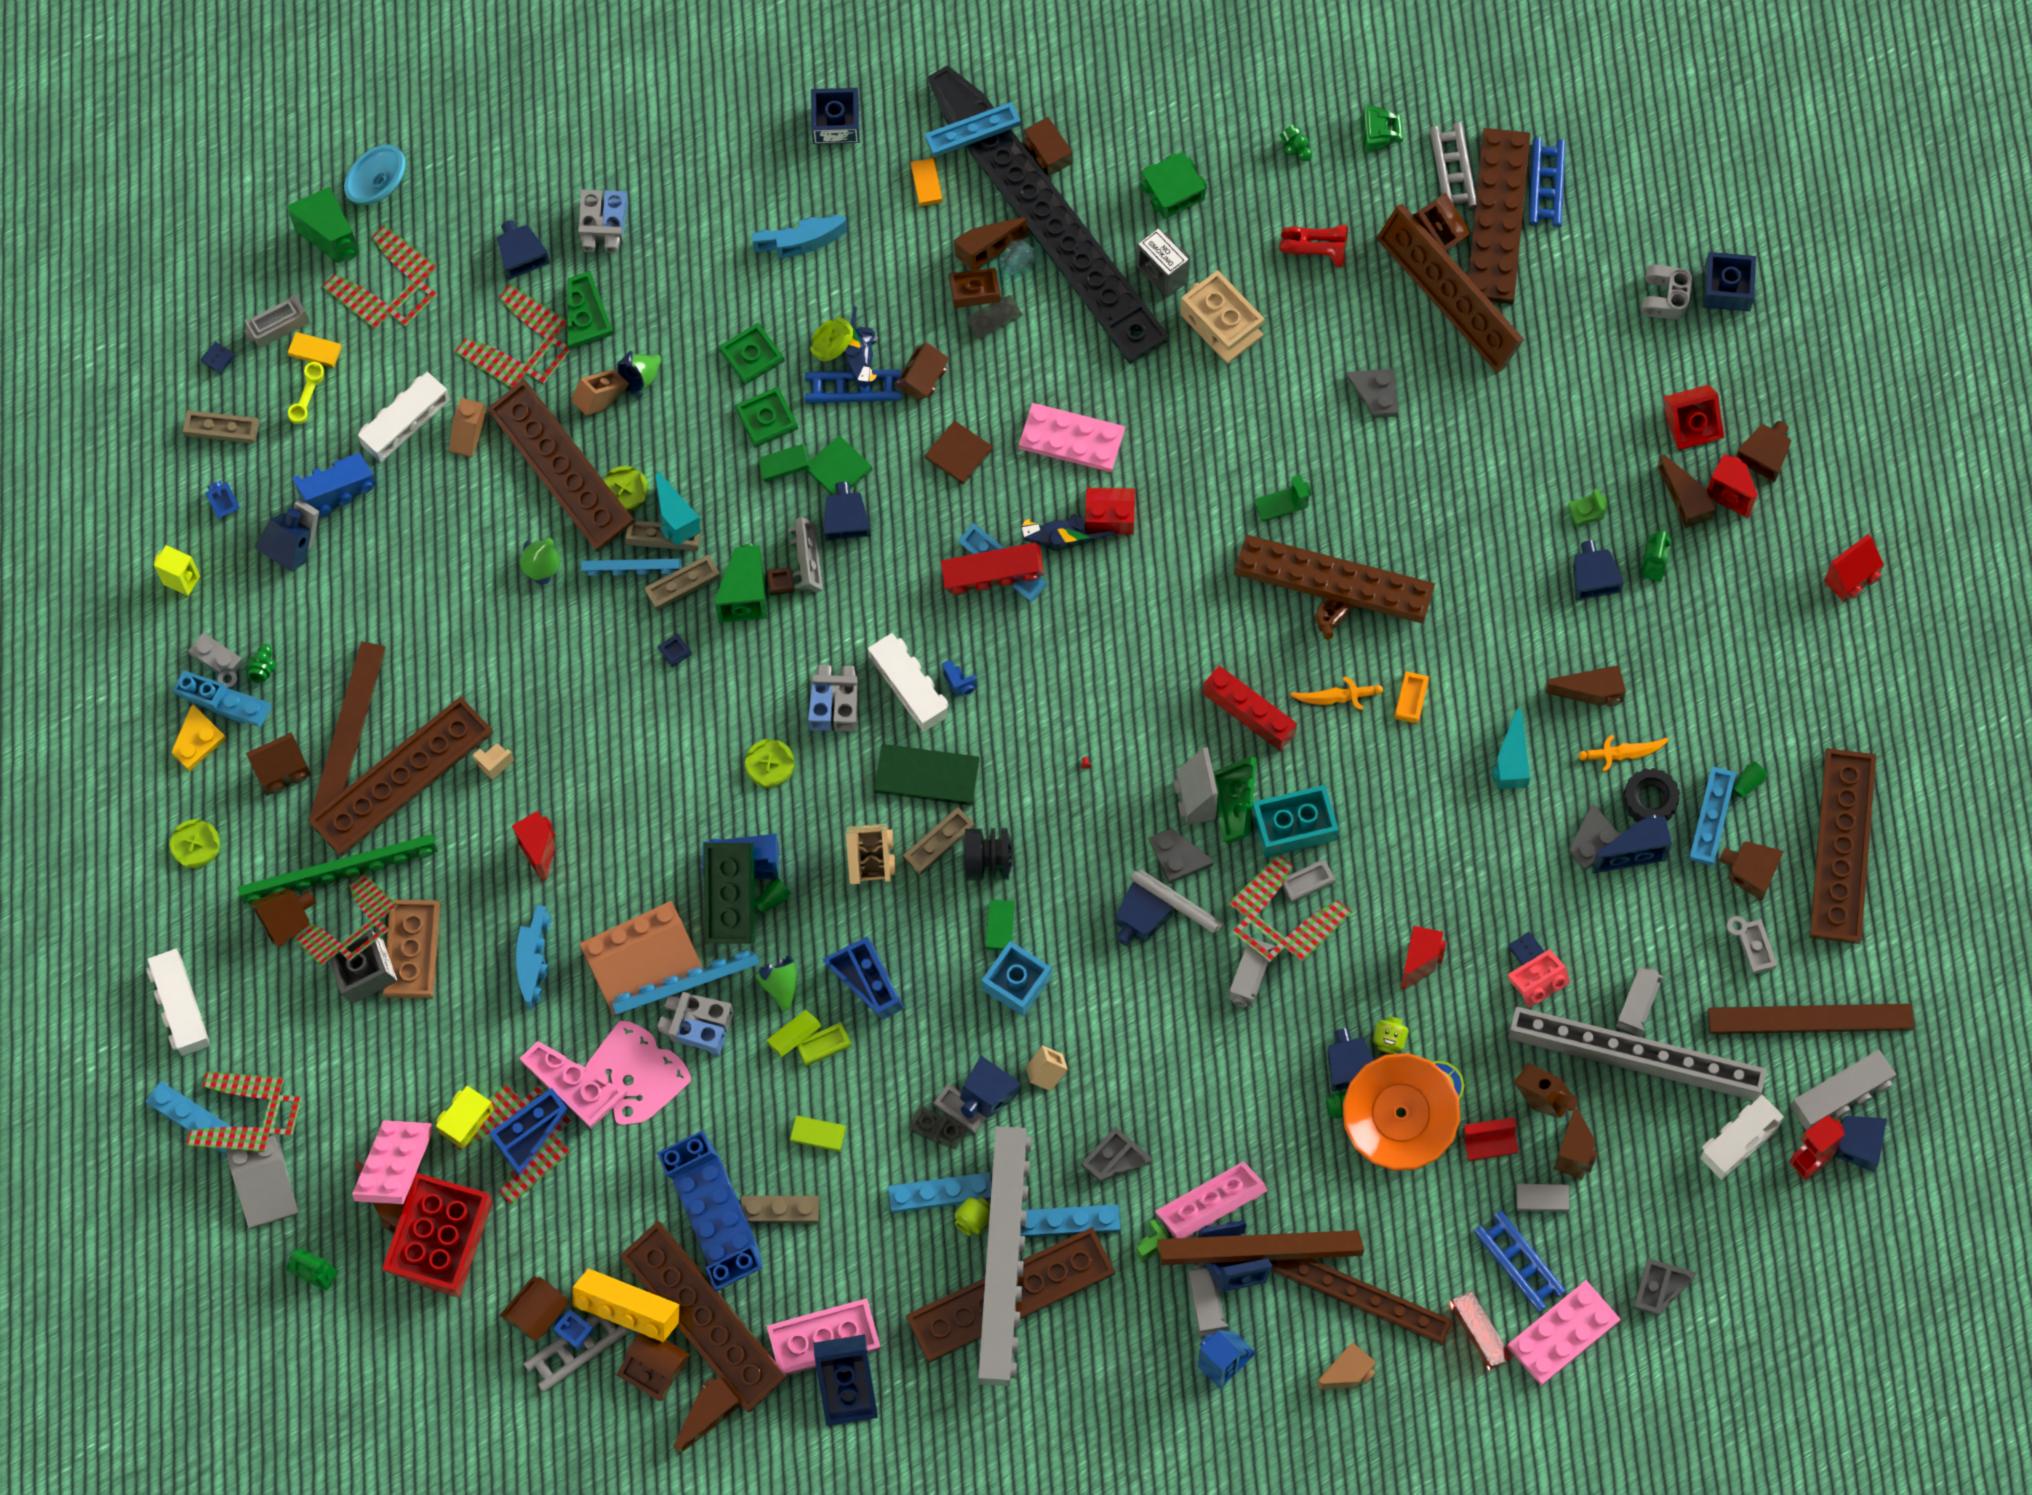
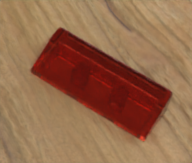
M1472 1291L1450 1301L1449 1305L1489 1371L1512 1359V1356Z

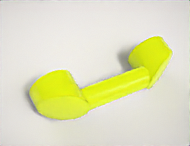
M310 362L305 366L306 385L299 403L291 405L288 409V418L292 423L303 424L307 421L308 414L306 408L315 386L319 385L324 377V369L317 362Z

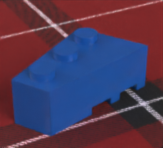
M360 453L333 462L332 468L322 472L319 468L312 470L313 475L301 479L299 476L292 478L300 499L319 511L318 518L326 517L333 509L349 504L353 498L370 492L377 485L373 473Z
M777 834L724 840L712 839L703 842V876L704 843H754V879L779 878L780 850Z
M867 936L822 959L882 1020L905 1009L873 943Z
M551 1088L489 1132L490 1139L519 1178L567 1114V1107L553 1088Z
M1218 1330L1214 1335L1208 1334L1200 1342L1198 1368L1221 1389L1256 1352L1235 1331Z

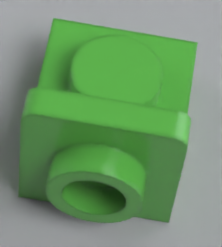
M1597 488L1592 491V495L1569 502L1568 508L1576 527L1604 519L1608 504L1605 496L1600 495Z
M1154 1219L1149 1222V1229L1154 1237L1147 1236L1138 1243L1137 1256L1142 1263L1158 1253V1239H1168L1167 1237H1169V1233L1162 1223L1158 1225Z

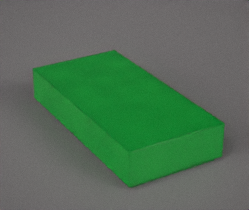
M804 444L758 458L762 478L765 482L810 468Z
M990 900L986 950L1003 951L1009 941L1012 942L1015 901Z

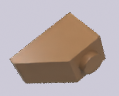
M615 369L584 377L579 380L571 401L586 416L597 413L610 405L628 387L629 383Z
M460 398L453 418L449 452L473 458L487 418L484 403Z
M1352 1342L1318 1380L1317 1387L1321 1390L1358 1388L1362 1382L1367 1384L1376 1374L1374 1371L1376 1362Z

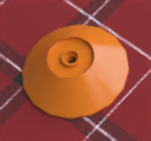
M1409 1053L1384 1055L1364 1065L1349 1083L1342 1104L1344 1128L1354 1148L1372 1164L1393 1171L1419 1169L1437 1160L1453 1142L1460 1122L1459 1096L1448 1075L1432 1061ZM1398 1108L1405 1109L1406 1115L1400 1118L1396 1115Z

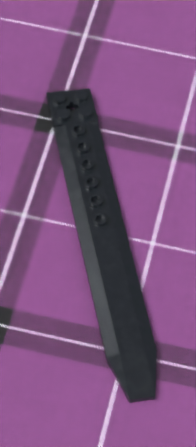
M948 65L928 76L942 115L948 125L994 108L983 92ZM1011 129L965 146L1018 217H1024L1027 220L1028 230L1101 324L1105 333L1129 364L1169 341L1167 332ZM1131 330H1141L1142 332L1139 337H1134L1131 335Z

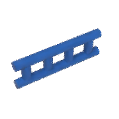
M1541 138L1533 139L1529 225L1535 226L1538 224V218L1552 219L1553 227L1562 226L1565 140H1557L1556 147L1542 146ZM1541 156H1555V168L1541 167ZM1540 176L1554 177V189L1540 188ZM1539 197L1553 198V210L1539 209Z
M901 369L872 370L873 375L877 374V379H884V391L870 392V385L860 386V392H846V380H854L851 371L805 372V381H812V393L805 394V403L901 400V391H894V379L899 378ZM822 381H836V393H822Z
M1499 1211L1493 1216L1498 1222L1488 1231H1485L1480 1225L1473 1232L1539 1313L1546 1308L1542 1301L1553 1291L1558 1297H1561L1566 1293V1289L1506 1215ZM1505 1231L1514 1243L1502 1252L1493 1239ZM1522 1251L1530 1261V1264L1518 1272L1509 1259ZM1538 1271L1547 1283L1535 1292L1526 1279Z

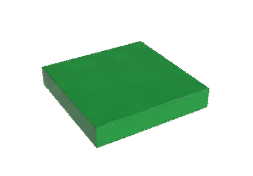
M759 323L754 324L718 346L720 353L744 385L749 384L785 361L781 352Z
M779 387L734 405L754 448L798 429V424Z
M840 435L809 461L810 468L806 469L831 495H836V483L849 482L851 489L873 470L872 466Z

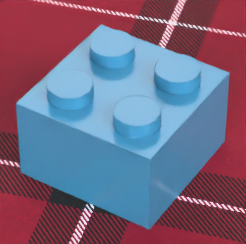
M1009 941L981 980L982 990L1024 1017L1051 980L1052 967Z

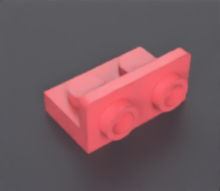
M1550 949L1507 974L1511 984L1523 995L1525 1005L1528 1008L1570 983L1566 966Z

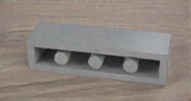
M1877 1050L1793 1100L1790 1107L1807 1131L1827 1114L1831 1118L1835 1115L1837 1118H1840L1850 1111L1849 1107L1857 1103L1860 1106L1872 1098L1871 1094L1876 1091L1880 1093L1885 1092L1893 1086L1892 1082L1896 1073L1881 1051Z

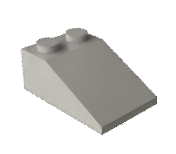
M1208 747L1202 748L1177 770V779L1173 780L1175 794H1180L1181 802L1178 803L1180 817H1185L1186 825L1216 820L1218 792Z
M276 1135L268 1138L265 1152L226 1150L233 1180L249 1229L299 1214L281 1144Z

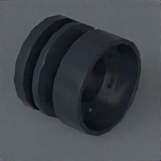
M981 828L965 829L966 881L983 880L985 869H990L992 880H997L996 869H1002L1003 880H1009L1012 868V841L1008 828H1001V839H996L995 828H991L989 839H984Z

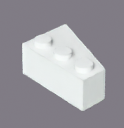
M1761 1095L1751 1106L1745 1107L1734 1122L1730 1121L1721 1129L1720 1132L1722 1134L1716 1139L1712 1137L1703 1145L1702 1149L1704 1151L1700 1159L1723 1180L1777 1132L1784 1116Z

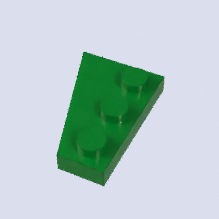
M588 271L568 278V350L614 335L591 272Z
M1252 756L1213 772L1218 792L1217 810L1223 842L1228 844L1250 835L1257 758Z

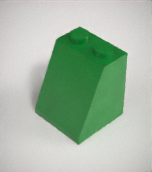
M330 187L286 206L295 231L335 262L349 261L360 254L353 232Z
M744 544L734 549L715 597L719 623L767 618L763 564L759 545Z

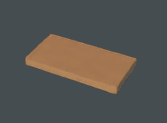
M393 900L398 906L389 912L387 928L389 931H387L386 950L398 982L382 989L383 998L434 999L441 903L438 900Z

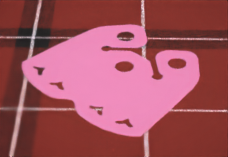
M619 1021L585 1067L588 1071L608 1080V1076L605 1071L611 1069L612 1084L626 1090V1096H643L641 1101L637 1099H622L613 1108L616 1122L622 1125L640 1123L651 1118L691 1082V1076L687 1067L675 1053L667 1049L657 1048L656 1040L650 1032L637 1024L627 1021ZM623 1028H626L627 1030H633V1032L625 1034V1030ZM642 1036V1037H643V1040H644V1041H647L648 1044H644V1043L640 1044V1041H641V1038H640V1037ZM663 1057H666L672 1063L665 1064ZM677 1070H680V1075H682L684 1078L676 1077L678 1073ZM631 1075L634 1078L633 1084L629 1086L624 1085V1076ZM626 1106H630L633 1109V1114L629 1117H625L622 1114V1109Z

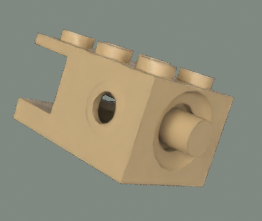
M1218 270L1200 284L1195 283L1191 286L1188 293L1181 297V316L1227 364L1264 336L1258 329L1265 323L1264 317Z
M887 824L848 826L846 841L850 884H860V881L885 879V882L890 881L891 875H895V855L889 854V850L893 849L894 844L893 829L888 830Z

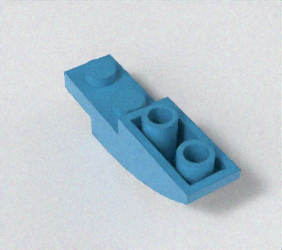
M831 215L828 218L808 217L804 220H799V229L784 228L778 231L761 230L752 233L754 252L777 250L778 258H786L817 250L847 232L846 216Z
M187 671L182 672L172 691L174 694L201 708L243 725L246 722L261 727L272 708L271 704L267 701L228 689L223 683Z
M536 905L531 927L520 926L517 939V976L524 1000L530 1010H533L535 1002L539 1003L541 999L542 988H539L542 979H546L548 973V965L545 962L544 956L539 954H542L544 950L545 939H543L545 930L548 931L550 928L551 916H549L547 907Z

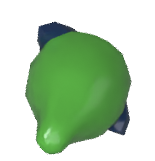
M630 350L618 362L617 372L629 383L627 391L630 394L640 398L643 397L642 391L647 389L656 378L661 357L660 355H633V352Z
M551 538L543 541H534L533 543L526 540L523 545V553L520 557L521 569L527 576L535 579V582L538 584L549 583L551 577L560 566L559 554L554 548V542Z
M786 956L785 959H778L779 965L773 966L770 963L766 967H760L759 972L755 974L759 984L772 995L782 1011L790 1009L796 988L797 971L795 961L791 956Z

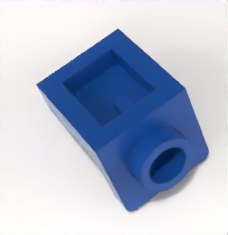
M221 480L207 486L209 491L205 492V495L218 519L240 509L228 482L222 484Z
M951 660L942 663V673L954 697L969 695L977 688V678L975 675L964 679L959 666L955 667Z
M570 1309L566 1314L563 1313L557 1318L553 1328L559 1338H563L577 1350L595 1331L590 1324Z

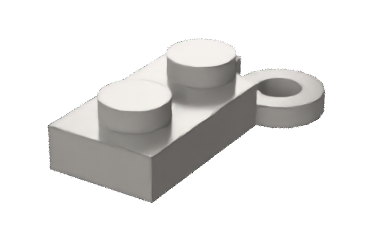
M203 632L188 650L189 654L218 673V682L225 684L228 689H232L238 682L235 671L243 663L242 658ZM226 676L232 677L229 683H224L223 679Z
M1740 916L1730 918L1727 922V931L1732 936H1740L1739 939L1752 975L1776 969L1777 962L1762 920L1747 923ZM1735 922L1740 923L1742 928L1735 930L1732 924Z

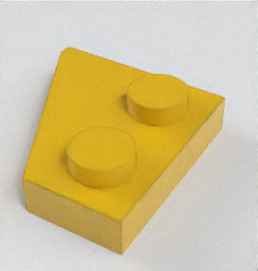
M192 705L172 749V754L190 772L223 743L226 737L199 709Z

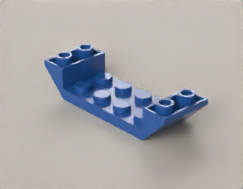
M701 1130L657 1152L666 1176L673 1180L709 1266L705 1268L715 1291L763 1269L760 1249L723 1163L705 1132Z

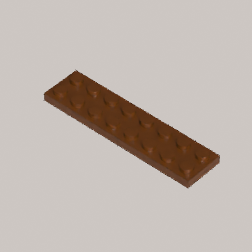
M1483 128L1476 194L1478 206L1475 207L1468 277L1490 302L1514 304L1530 132Z
M1403 204L1396 206L1376 239L1496 373L1501 372L1520 347L1524 338Z
M522 379L487 408L597 552L636 522L525 379Z
M1247 534L1234 570V575L1422 624H1424L1435 583Z
M460 696L308 819L309 824L342 857L493 734V729Z
M1826 748L1809 938L1859 945L1861 943L1876 754Z
M657 1221L620 1255L650 1293L679 1304V1323L677 1327L717 1376L723 1380L747 1412H751L788 1378L719 1292L715 1291L710 1281L661 1222Z
M1093 1227L1021 1260L1024 1261L1023 1277H1018L1017 1286H1022L1021 1302H1016V1312H1020L1021 1320L1115 1275V1270ZM985 1278L906 1315V1319L928 1364L981 1339Z

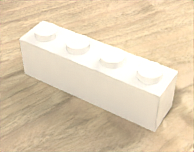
M428 372L423 376L417 377L408 390L398 394L388 408H383L378 413L377 418L361 428L358 434L361 446L381 463L450 401L448 390Z
M891 633L868 648L869 658L921 730L925 732L948 717L947 707H949V704L942 694L938 696L935 692V685L928 675L924 676L920 671L922 668L918 660L914 656L911 658L906 652L908 648L901 638L897 639Z
M177 948L148 958L150 967L146 968L151 983H156L158 990L154 991V995L158 1005L163 1004L165 1012L161 1013L165 1027L170 1026L172 1035L168 1037L173 1050L178 1049L181 1056L211 1046L182 957Z

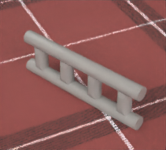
M1454 123V131L1440 133L1438 126L1431 127L1429 130L1442 195L1446 193L1453 204L1468 202L1469 209H1475L1478 205L1462 123ZM1456 140L1458 152L1444 154L1442 142ZM1460 161L1462 172L1448 174L1446 163ZM1464 181L1466 193L1452 195L1450 184Z
M1142 869L1139 872L1134 871L1130 877L1132 881L1210 932L1214 933L1216 930L1220 932L1223 928V922Z
M593 1314L584 1321L592 1327L600 1322L608 1333L603 1339L595 1343L592 1337L589 1336L584 1342L587 1350L574 1358L566 1347L569 1343L560 1337L523 1364L529 1372L536 1368L544 1380L538 1386L544 1393L629 1333L628 1328L624 1326L617 1328L613 1322ZM558 1353L566 1365L552 1373L544 1361Z

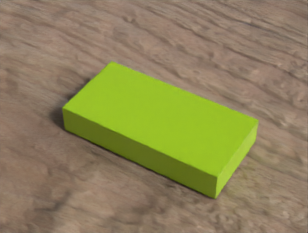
M804 1010L766 1041L774 1051L783 1057L818 1030L821 1025L812 1014Z
M842 1022L810 1035L796 1047L805 1067L852 1047V1044Z
M796 1115L790 1141L841 1152L846 1126Z

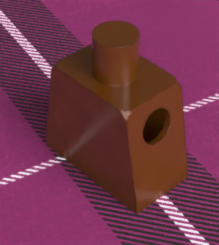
M1776 421L1772 428L1761 424L1740 446L1736 457L1745 463L1749 469L1776 482L1791 444V439L1785 436L1789 427L1782 421Z
M1745 841L1739 853L1724 847L1719 861L1732 866L1728 876L1731 882L1758 899L1763 900L1784 851Z
M284 889L255 900L250 904L272 944L280 947L310 922L305 910L315 905L316 902L309 891L297 897L292 890Z
M1530 1063L1525 1066L1514 1081V1084L1534 1111L1561 1118L1567 1110L1572 1111L1577 1106V1097L1570 1093L1559 1077Z

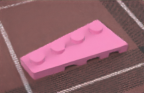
M539 1041L520 1057V1061L549 1089L553 1088L562 1102L590 1129L627 1095L626 1090L611 1084L601 1076L595 1075L582 1065L570 1061L566 1056Z

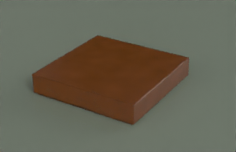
M996 268L948 274L954 308L1001 302Z
M954 420L925 454V459L964 485L993 450V446Z

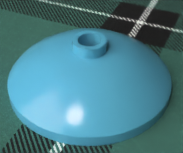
M393 145L377 146L364 153L353 164L346 176L344 191L347 198L356 205L364 206L375 204L389 196L399 185L404 174L405 157L403 153Z

